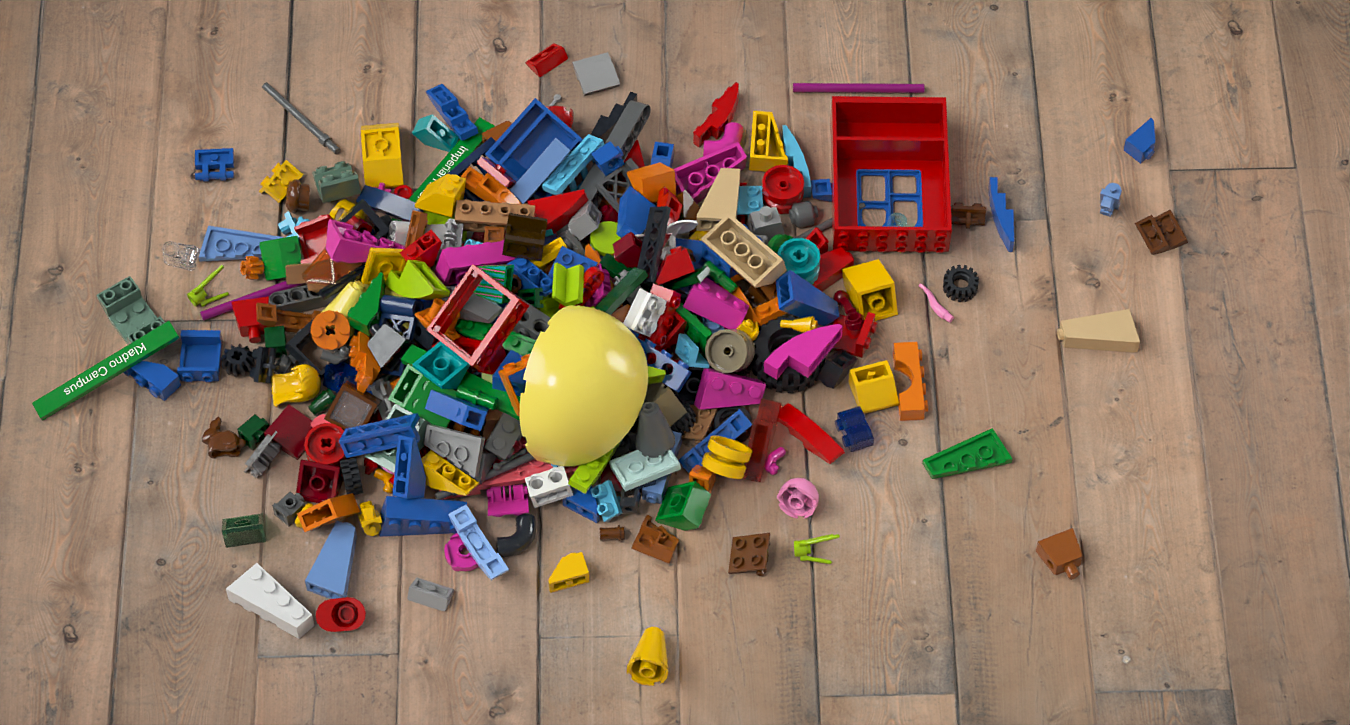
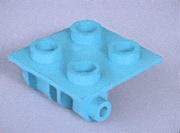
M740 186L737 215H748L749 217L750 213L759 211L763 207L762 186Z

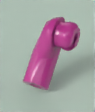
M783 447L777 448L768 455L765 464L767 473L775 475L778 472L779 466L776 465V462L786 454Z

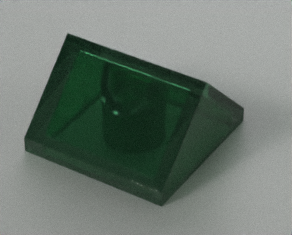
M263 513L222 519V535L225 547L266 542Z

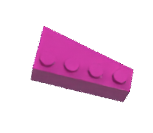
M739 142L675 168L676 195L686 189L696 204L706 198L721 168L740 169V171L746 168L747 156Z
M504 240L492 243L485 242L478 245L469 244L456 248L448 247L442 249L435 269V275L445 286L458 285L472 264L475 266L507 265V263L517 257L502 255Z

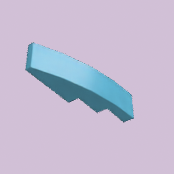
M782 125L783 149L788 158V165L793 166L803 175L804 198H811V181L804 155L791 131L786 125Z

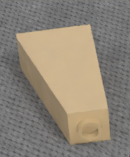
M720 169L697 213V231H710L728 213L737 219L740 169Z
M1130 309L1062 320L1060 328L1057 329L1059 341L1062 340L1064 348L1135 353L1138 352L1140 344Z

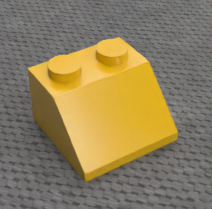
M446 174L428 184L415 203V208L452 217L456 211L457 200L464 199L466 178L454 174Z

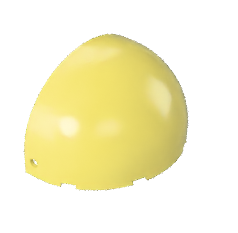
M570 305L559 310L548 321L549 327L547 330L541 332L538 336L523 380H527L525 393H521L520 427L522 436L527 439L525 446L528 452L537 461L558 466H577L589 463L613 449L635 423L643 406L648 385V366L644 350L637 337L627 326L601 310L580 305Z

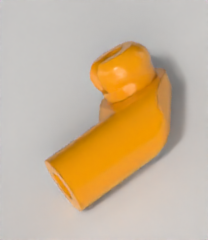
M377 468L374 477L384 482L383 491L389 494L393 493V485L388 481L393 475Z

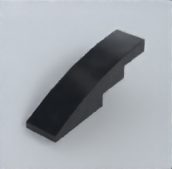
M630 91L624 104L616 103L609 117L601 115L590 135L602 139L605 144L629 101L637 102V94Z

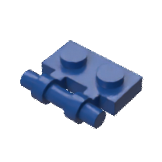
M233 148L195 150V169L202 170V173H195V180L209 182L212 179L226 181L227 179L234 178V171H226V168H234ZM209 169H220V172H209Z

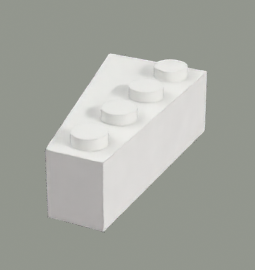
M258 563L253 565L226 588L229 601L238 603L247 611L260 615L262 619L269 620L276 624L278 628L298 639L315 626L312 614Z

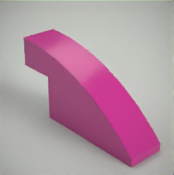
M835 324L819 327L790 339L777 348L764 361V372L777 380L789 366L808 378L842 337L843 326Z

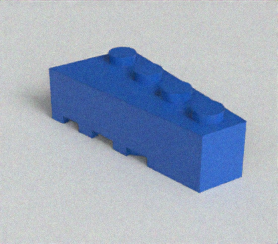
M386 496L380 512L382 523H380V537L456 534L457 531L448 514L467 505V502L422 498L406 499Z

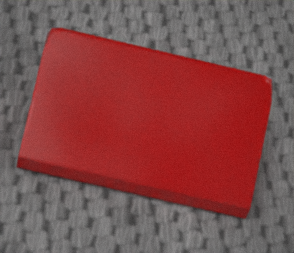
M553 43L525 63L537 76L542 77L566 61L568 56L564 47Z

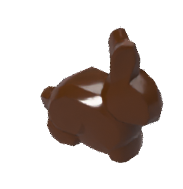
M217 417L211 421L210 428L202 436V442L208 445L209 448L208 456L210 458L222 456L238 457L241 449L246 445V440L240 439L236 433L230 430L220 431L222 421L220 417Z

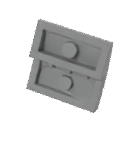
M608 52L572 62L584 96L620 86Z

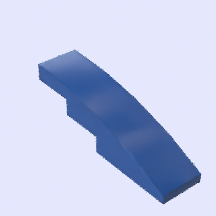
M443 84L426 91L427 96L442 118L462 141L478 134L477 127L469 120L467 112L459 105L458 99Z
M990 177L988 190L993 220L1008 252H1013L1014 209H1006V193H998V177Z

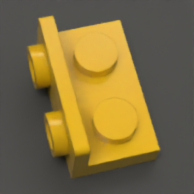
M287 160L282 165L278 162L272 169L274 174L271 178L266 176L260 183L263 187L259 192L262 194L265 191L280 203L287 194L289 183L295 179L299 180L304 174Z

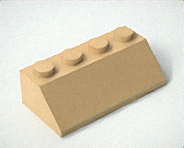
M730 213L701 238L704 244L755 288L773 284L786 271L784 260Z

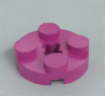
M458 533L450 537V541L445 545L444 553L445 559L452 569L458 572L471 571L479 567L470 553L467 555L460 553L466 546Z

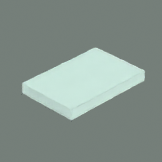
M670 449L664 452V456L660 455L656 458L645 457L642 455V452L636 450L609 461L611 469L625 491L681 469L680 463Z

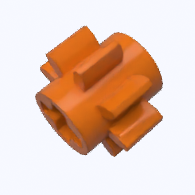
M246 256V261H242L240 264L241 274L246 275V279L249 280L258 279V275H262L264 272L263 261L259 260V257Z

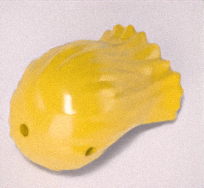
M301 364L292 368L291 370L295 371L290 373L273 374L271 387L273 405L278 407L282 403L305 402L315 398L321 387L318 371L310 365Z

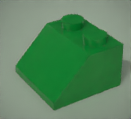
M298 235L259 242L266 281L286 277V265L301 264L302 258Z
M696 481L670 486L667 488L655 521L684 531L699 528L704 512L708 507L711 493Z

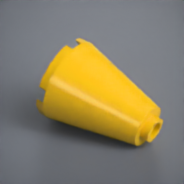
M658 627L645 629L627 664V674L632 676L631 679L641 685L654 686V682L659 681L661 684L664 683L668 676L665 634Z

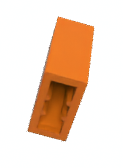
M353 493L327 499L297 513L304 532H308L336 521L344 520L359 513L360 509Z

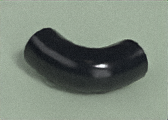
M522 514L517 516L515 519L516 532L511 536L497 537L496 548L497 553L501 557L519 555L529 548L536 534V517L534 515Z

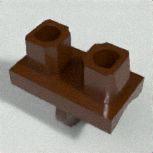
M955 202L954 205H951L952 224L966 225V229H970V225L985 226L986 207H983L981 203L964 206L962 202Z

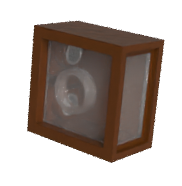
M347 380L342 384L324 419L341 427L344 431L347 428L369 424L382 400L367 391L364 393L357 391V386Z

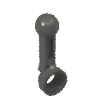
M312 335L298 347L300 351H302L305 344L311 341ZM290 353L288 356L283 354L276 362L277 365H280V369H274V371L278 374H284L289 366L291 367L292 364H295L296 359Z

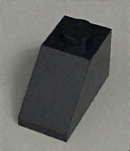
M840 349L826 360L817 379L822 381V384L826 387L834 389L842 383L858 358Z

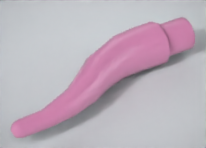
M919 284V287L928 296L933 311L941 319L951 323L954 316L938 303L928 288L923 284Z

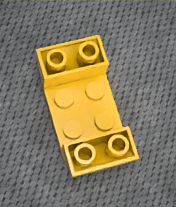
M399 123L361 126L365 185L379 188L380 183H385V188H395L404 185Z

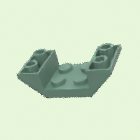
M345 161L337 162L334 164V167L330 168L321 166L312 172L319 197L323 203L361 194L358 174L352 172L351 165Z
M131 276L96 295L109 321L127 345L165 323L161 316L157 318L144 301L140 288Z

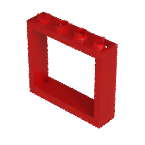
M472 264L460 283L454 288L448 300L443 304L441 310L432 320L427 331L471 366L483 372L529 308V305L485 271ZM484 279L511 301L473 355H470L447 337L445 332Z

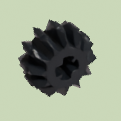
M241 344L238 347L231 345V349H225V354L221 357L222 368L226 370L228 375L234 374L236 378L239 374L245 377V372H250V369L255 366V360L252 357L253 352L250 351L248 346L242 347Z

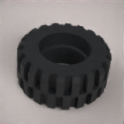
M780 316L777 320L771 319L766 323V326L763 324L759 327V334L753 341L755 347V355L751 363L753 374L757 376L758 380L766 383L767 388L770 390L775 388L776 392L780 393L782 391L794 393L795 390L801 392L805 390L806 386L810 388L814 385V381L819 380L817 378L825 364V358L808 378L789 366L777 380L764 372V361L771 355L770 353L790 339L802 334V332L792 328L780 327L781 320L793 321L795 320L794 316H789L788 318Z

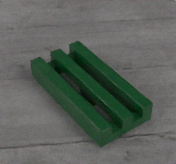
M543 288L517 291L518 296L524 301H534L532 306L536 309L544 308V304H540L543 296L539 295V292H543ZM534 293V297L523 298V294Z

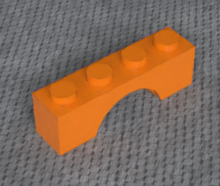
M917 342L894 343V370L904 373L912 383L906 391L899 393L898 408L900 421L924 420V413L928 412V401L924 400L923 396L926 395V384L922 383L924 366H920L922 349H918Z

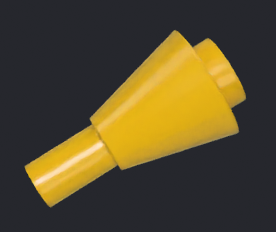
M814 316L793 321L781 320L780 327L792 328L804 333L818 328V321L815 320Z

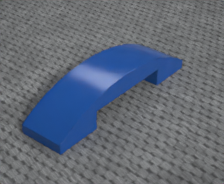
M739 409L678 461L690 474V471L696 465L703 466L701 462L704 454L711 452L707 447L711 436L717 435L735 440L753 424Z

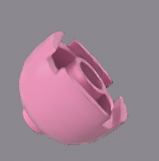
M793 478L784 483L777 495V499L779 498V507L785 514L793 518H798V516L808 518L814 513L818 505L819 494L816 487L810 481L804 478Z

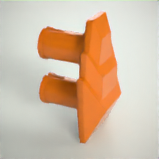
M436 298L433 300L431 308L415 313V316L425 328L429 327L445 301ZM460 313L445 332V335L452 341L461 337L455 329Z

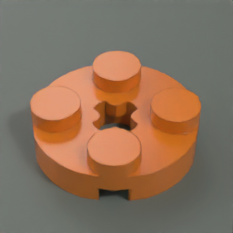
M331 310L318 314L311 324L313 341L317 346L325 350H335L344 346L350 337V325L347 318L343 314ZM334 325L335 335H326L327 330L325 327Z

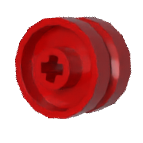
M776 165L767 170L762 179V199L765 206L770 208L776 207L778 214H789V209H792L793 204L803 202L804 178L799 170L789 165Z
M323 423L312 428L305 437L304 444L308 461L341 468L340 461L350 459V457L346 458L339 443L344 430L332 423Z

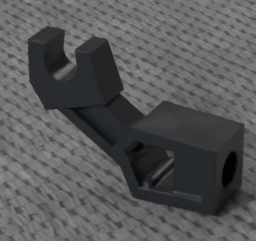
M656 480L628 491L622 488L620 498L622 512L637 513L641 499L639 490L643 486L655 485Z

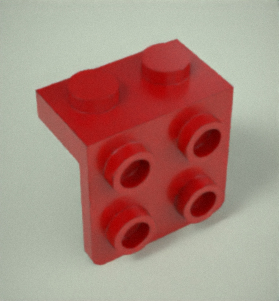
M868 312L862 328L858 330H848L845 325L846 316L839 314V317L834 320L833 325L840 324L843 326L842 337L832 349L837 351L843 349L851 355L862 358L865 350L870 347L871 334H874L878 322H875L876 314Z

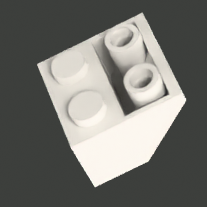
M640 288L623 324L634 331L650 337L657 328V321L660 315L664 313L667 301Z

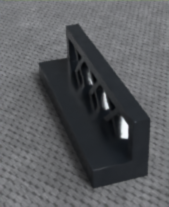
M668 206L650 207L637 266V268L645 270L648 274V277L640 284L646 288H652L656 281L671 208Z

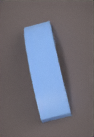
M467 505L448 514L467 550L490 580L509 571L499 553L496 554L478 527L477 520Z

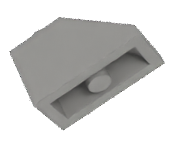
M591 200L587 201L570 219L568 224L569 232L581 241L598 228L602 213Z

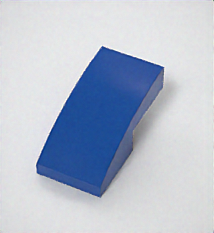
M830 179L811 180L813 198L832 202V183H830Z

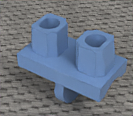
M1109 183L1105 189L1102 188L1100 193V214L1111 217L1113 210L1119 209L1122 190L1117 183Z

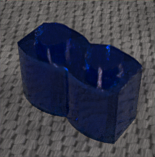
M860 406L837 413L835 426L837 431H841L843 434L842 442L845 448L848 447L850 452H854L874 445L873 434Z

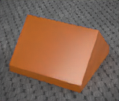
M660 162L627 171L626 173L633 188L651 203L658 202L659 190L664 186L676 196L675 170Z

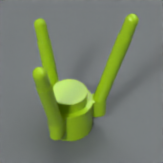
M221 265L201 284L187 293V297L195 307L199 304L204 307L208 303L229 295L228 292L205 299L207 293L203 289L224 268V265Z
M829 534L807 540L794 541L795 557H800V561L831 564V560L807 556V554H811L810 544L837 539L840 535Z

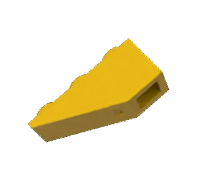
M431 450L421 458L426 475V485L431 488L467 496L479 485V482Z

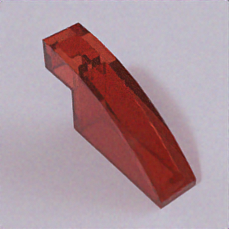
M761 398L757 418L753 420L748 443L752 454L750 460L744 463L746 471L743 479L761 482L773 443L782 402Z

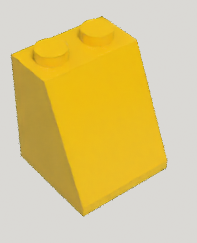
M879 259L842 269L844 286L850 301L856 311L864 316V319L868 312L876 314L875 321L898 315L895 283Z

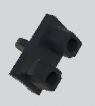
M258 346L257 349H253L252 357L256 360V367L250 369V377L254 379V382L272 384L274 369H280V365L275 364L277 348Z

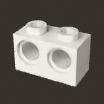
M564 466L553 467L550 470L525 478L534 508L573 496Z

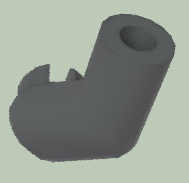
M345 346L335 353L323 350L320 359L337 365L349 358L350 350Z

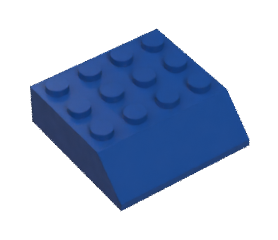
M535 98L485 153V156L496 165H501L507 170L505 173L518 182L555 138L570 150L569 155L583 139ZM541 187L533 197L540 199L553 196L554 194L544 191L543 187Z

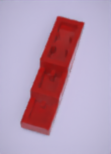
M787 403L773 414L776 421L786 426L791 435L803 442L804 448L827 463H833L845 453L822 428L791 404Z

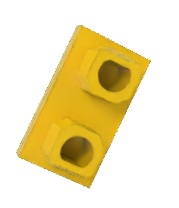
M372 501L360 503L361 514H357L359 522L367 535L375 536L381 530V516L378 510L374 509Z

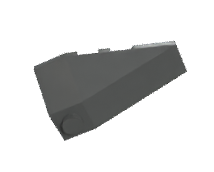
M445 286L450 291L449 296L442 298L443 301L446 302L448 300L450 295L453 293L455 287ZM473 292L459 312V319L491 323L504 310L496 302L477 296Z

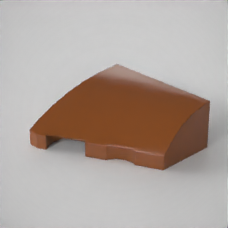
M646 515L640 531L633 542L632 549L670 563L679 540L674 535L669 534L662 525L657 527L651 522L652 517Z

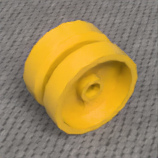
M711 436L707 445L711 452L704 454L701 464L706 469L721 476L742 479L746 471L744 463L750 460L752 454L751 448L727 437Z

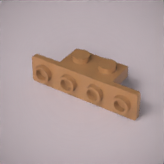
M331 261L286 265V283H306L308 291L319 292L323 287L361 266L362 262L346 263L341 261L338 263Z

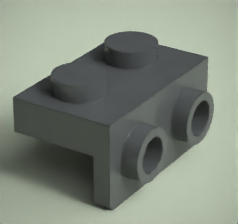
M505 412L502 413L483 448L496 455L499 460L509 459L514 452L513 445L516 440L519 441L522 438L520 422Z

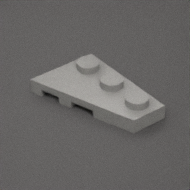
M428 424L424 445L440 456L455 463L454 465L463 468L472 477L477 478L479 476L485 438Z

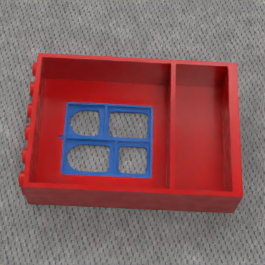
M832 96L830 134L833 250L842 247L845 251L949 252L952 221L946 97ZM862 176H883L885 178L884 201L862 200ZM894 176H914L916 178L917 192L894 193L892 178ZM895 201H914L917 203L918 220L914 227H898L895 224L893 203ZM859 203L865 204L866 207L863 209H884L886 212L884 225L866 226L862 220L863 209L859 210Z

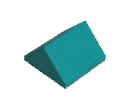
M440 341L414 362L412 366L441 389H457L470 364Z

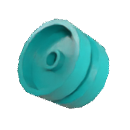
M792 238L785 241L777 253L784 260L786 271L783 274L791 270L810 284H813L817 280L820 271L819 249L813 242L803 238Z

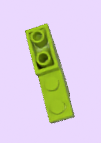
M621 441L598 459L579 465L569 479L568 484L586 494L609 463Z

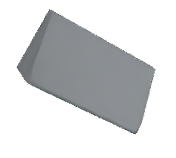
M416 578L409 587L407 599L437 610L446 611L454 594V589Z

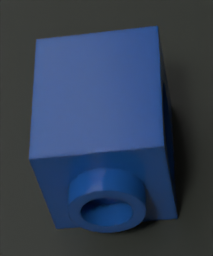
M611 142L591 153L595 164L605 177L625 164L622 156H624L619 146L615 147Z

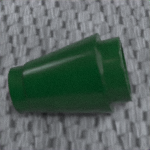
M330 389L323 390L308 408L316 416L328 410L336 396Z

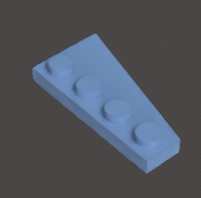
M208 226L198 257L199 262L246 259V256L262 258L259 242L283 237Z

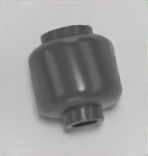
M809 201L793 204L792 209H789L790 221L792 225L795 224L798 228L814 225L815 218L818 217L817 207H813Z

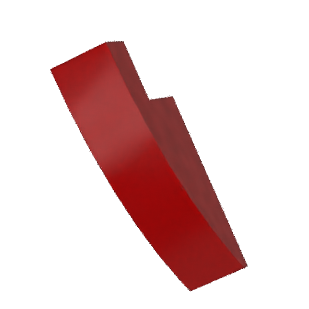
M582 189L530 200L528 204L535 206V217L548 220L546 230L552 229L553 233L566 226L570 219L589 200L585 190Z

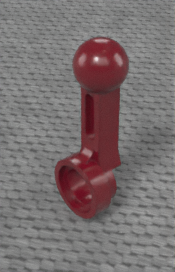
M844 290L836 291L833 299L838 302V305H841L846 313V328L848 330L862 328L865 321L864 316L851 305L848 293Z

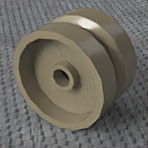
M726 329L712 334L707 341L705 353L709 365L716 371L732 373L740 372L752 363L755 347L751 337L744 331Z

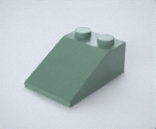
M394 404L386 420L413 413ZM422 418L418 420L415 426L421 438L417 443L419 451L425 446L426 428L428 424H431ZM397 447L365 455L366 458L395 473Z

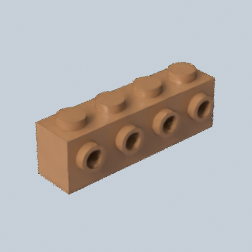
M467 199L457 200L455 223L464 224L463 231L485 232V226L505 227L504 234H506L509 213L535 217V206L529 204H510L507 202L491 203L489 201L477 202Z

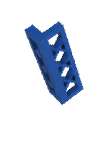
M418 413L347 428L342 434L339 443L346 458L396 448L398 435L414 437L418 443L421 438L415 426L420 417Z

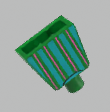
M514 265L477 266L508 290H512ZM484 279L474 291L475 295L500 304L510 301L507 296Z

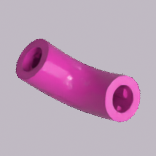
M735 122L728 123L724 127V136L720 140H704L703 156L736 142L740 144L743 137V126Z

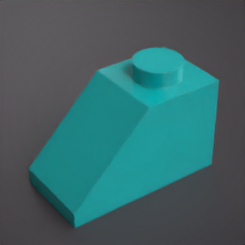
M433 114L420 118L412 132L424 145L447 152L451 151L459 139L452 130Z

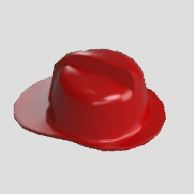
M334 598L322 602L316 610L315 617L317 624L326 631H351L363 624L366 611L363 604L355 598Z

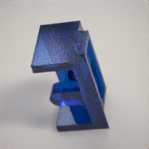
M346 362L337 365L326 364L323 386L336 393L339 392L342 384L347 380L357 386L355 378L358 371Z

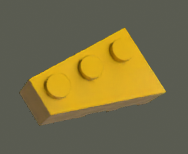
M753 111L749 170L767 172L768 169L776 165H788V158L785 155L783 143L780 140L779 131L772 112Z

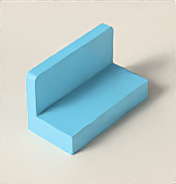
M679 334L675 353L689 367L709 368L708 361L699 353V348L686 334Z

